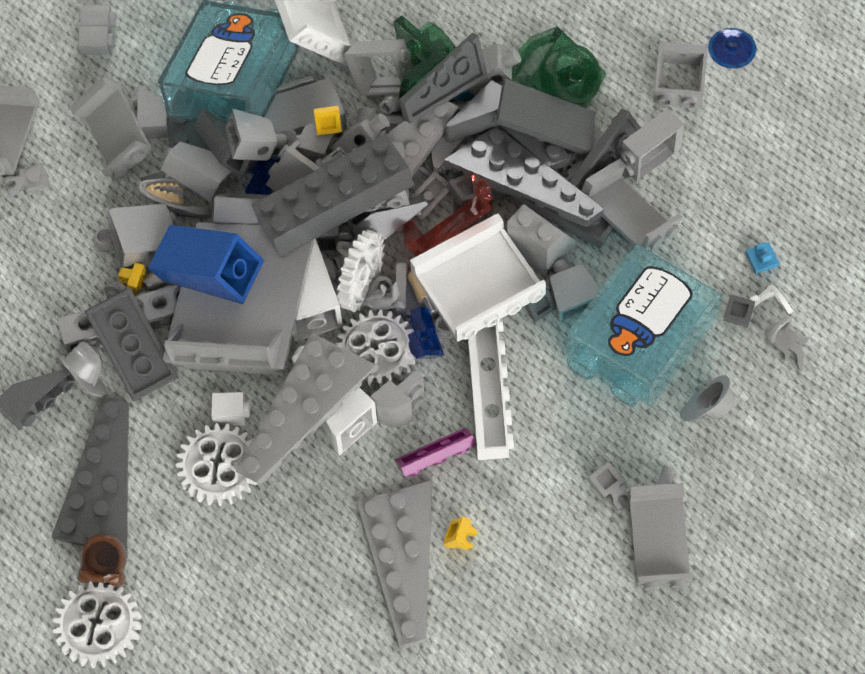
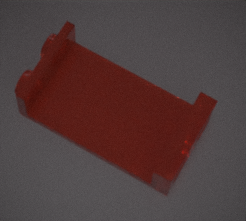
M474 174L472 176L473 192L477 197L425 234L420 231L412 219L406 223L404 227V243L415 257L454 237L493 209V195L490 192L492 187L485 178L480 179L477 174Z

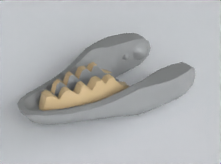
M172 177L144 180L139 184V190L145 198L157 204H166L169 210L177 214L193 218H207L211 216V210L199 206L185 207L183 192L191 189Z

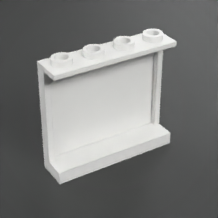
M275 0L289 41L348 66L344 53L352 45L349 43L334 3L337 0Z
M498 213L410 260L412 274L457 342L462 339L472 338L479 330L486 326H494L501 318L508 314H516L523 306L530 302H538L546 294L545 280L540 281L505 231L503 219Z

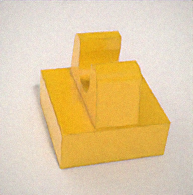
M338 106L313 109L317 136L342 132Z
M134 263L133 269L121 267L118 278H120V283L127 286V288L130 287L133 294L137 296L144 283L143 279L146 277L145 265Z
M465 517L450 521L442 545L452 549L460 548L467 550L472 548L473 544L466 540L467 535H477V530L471 526L472 521Z

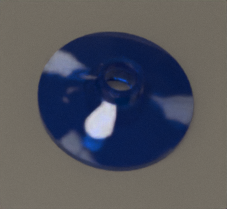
M726 28L716 32L711 37L708 51L713 61L718 65L736 69L748 65L754 59L756 43L747 32L737 28ZM730 42H734V43H736L737 45L732 46V45H730L729 43H730Z

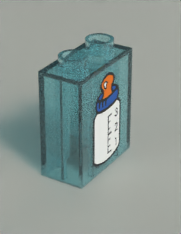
M202 0L158 79L167 115L196 121L201 109L205 108L226 123L233 109L265 117L299 51L298 44L289 41L279 10L269 9L266 11L243 7L232 1L220 3Z
M635 243L566 334L565 355L569 357L567 364L573 372L582 378L592 379L597 374L612 384L610 387L612 394L624 404L636 406L640 401L652 408L718 318L722 294Z

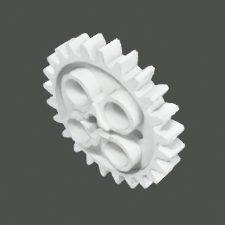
M368 229L367 231L363 230L362 235L358 234L357 241H353V248H349L348 258L345 257L344 259L345 262L341 268V276L338 279L341 283L337 288L340 291L337 298H339L341 308L356 312V310L360 311L361 306H365V299L370 284L375 277L381 274V266L384 263L381 261L385 255V252H382L385 247L382 234Z
M370 310L367 318L360 313V321L358 322L350 319L351 328L343 326L346 334H338V339L341 343H336L335 345L373 362L379 367L373 374L370 373L361 382L362 385L360 387L363 388L366 383L369 384L370 389L374 388L375 383H379V386L382 387L386 381L391 380L394 383L393 378L395 377L403 380L401 372L410 373L407 364H415L413 356L418 355L416 349L418 342L414 338L416 335L414 330L410 329L409 322H403L401 315L394 319L392 311L387 316H384L382 310H379L377 316H374L372 310ZM382 332H388L384 336H379V334ZM358 342H365L362 346H355ZM398 352L395 356L388 357L390 353Z
M216 423L214 430H210L208 425H206L205 433L202 434L199 430H195L197 436L195 439L190 436L187 437L189 446L181 444L183 453L177 454V459L180 461V463L176 464V469L179 471L177 476L179 481H183L181 483L183 490L189 489L188 494L190 497L197 494L199 503L204 498H207L209 506H211L214 500H217L219 506H222L223 499H227L232 504L233 496L241 500V491L250 493L251 490L248 484H257L236 472L252 440L248 441L249 436L247 432L240 435L239 427L230 431L229 424H226L224 430H220L219 424ZM222 444H225L223 452L221 454L223 463H219L220 449ZM206 448H215L212 453H203ZM232 452L240 453L236 458L228 457ZM214 465H218L217 481L215 485H212L216 475ZM201 471L209 472L205 477H197ZM225 476H234L232 481H222Z
M90 581L86 590L79 585L78 594L69 591L70 601L66 599L61 600L64 609L57 608L55 610L61 617L53 619L55 626H58V628L53 630L54 635L59 637L56 642L58 646H63L61 650L64 655L70 653L69 657L72 662L79 658L81 666H84L88 660L92 668H95L97 661H100L103 667H106L107 659H111L116 664V655L120 654L125 658L126 653L124 649H134L131 639L139 640V636L135 632V630L142 629L141 624L137 622V620L142 618L140 612H136L139 607L136 602H132L133 598L130 593L124 596L125 590L122 586L115 591V586L110 584L105 588L104 583H99L98 587L94 588ZM108 603L102 611L103 604ZM87 605H96L93 611L84 612V608ZM113 612H121L119 618L115 620L109 619L110 614ZM99 619H101L102 624H97L94 629L92 624L98 623ZM80 628L86 629L84 635L80 637L74 636L76 630ZM92 637H93V642H92V644H91L90 646H88L87 644L91 641V639H92ZM102 637H111L109 643L104 645L99 644V641Z

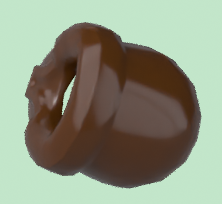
M97 534L89 538L81 550L80 568L77 571L78 581L81 583H89L91 581L92 583H104L112 586L124 584L127 554L123 543L111 534Z

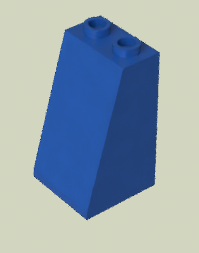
M169 225L148 269L164 282L244 304L264 259L237 233Z

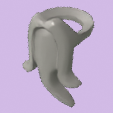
M382 275L372 280L365 299L367 307H370L372 311L406 308L403 302L396 301L399 297L397 282L393 283L389 277ZM380 281L387 282L391 292L386 293L387 288L383 284L380 285V290H378V283Z
M786 315L779 322L773 323L770 329L765 330L767 340L784 354V362L790 359L789 351L793 353L797 358L798 369L802 371L804 353L799 345L806 344L809 337L801 338L790 329L792 317Z

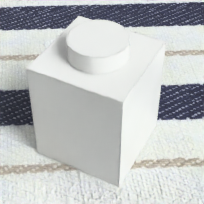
M243 392L212 393L211 417L214 426L216 423L219 426H226V424H229V426H245V417H250V402H245Z

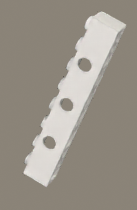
M503 318L494 326H486L479 330L475 336L468 339L478 460L509 458V449H514L513 433L508 434L507 425H512L511 410L505 409V402L510 401L509 386H503V378H507V363H501V355H505L504 339L499 340V332H503ZM484 358H492L495 361L496 366L492 371H484L481 368L480 363ZM489 404L497 405L500 410L499 415L495 418L487 417L484 413L485 407Z

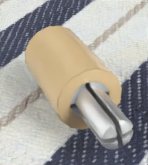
M410 272L407 278L418 303L425 304L430 315L437 313L436 308L412 272Z

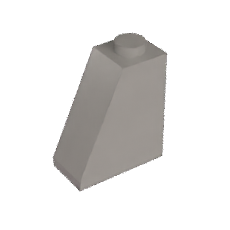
M181 141L173 148L169 147L162 157V160L165 162L161 171L209 201H212L215 196L229 185L236 175L222 166L211 151Z

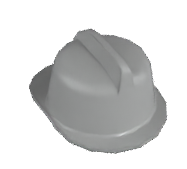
M81 342L68 355H60V362L69 370L83 389L94 396L102 397L106 395V387L99 378L103 361L89 344Z
M726 375L716 377L706 387L694 394L680 411V418L683 421L690 422L702 416L708 419L724 417L738 402L737 396L730 389V378Z

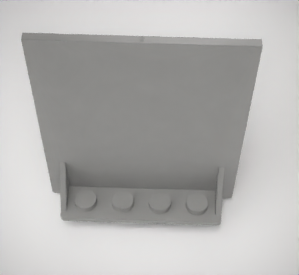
M197 222L196 228L237 233L264 259V262L244 304L181 287L168 340L164 343L165 352L163 360L165 363H173L185 369L285 375L284 369L314 239L280 257L260 225Z

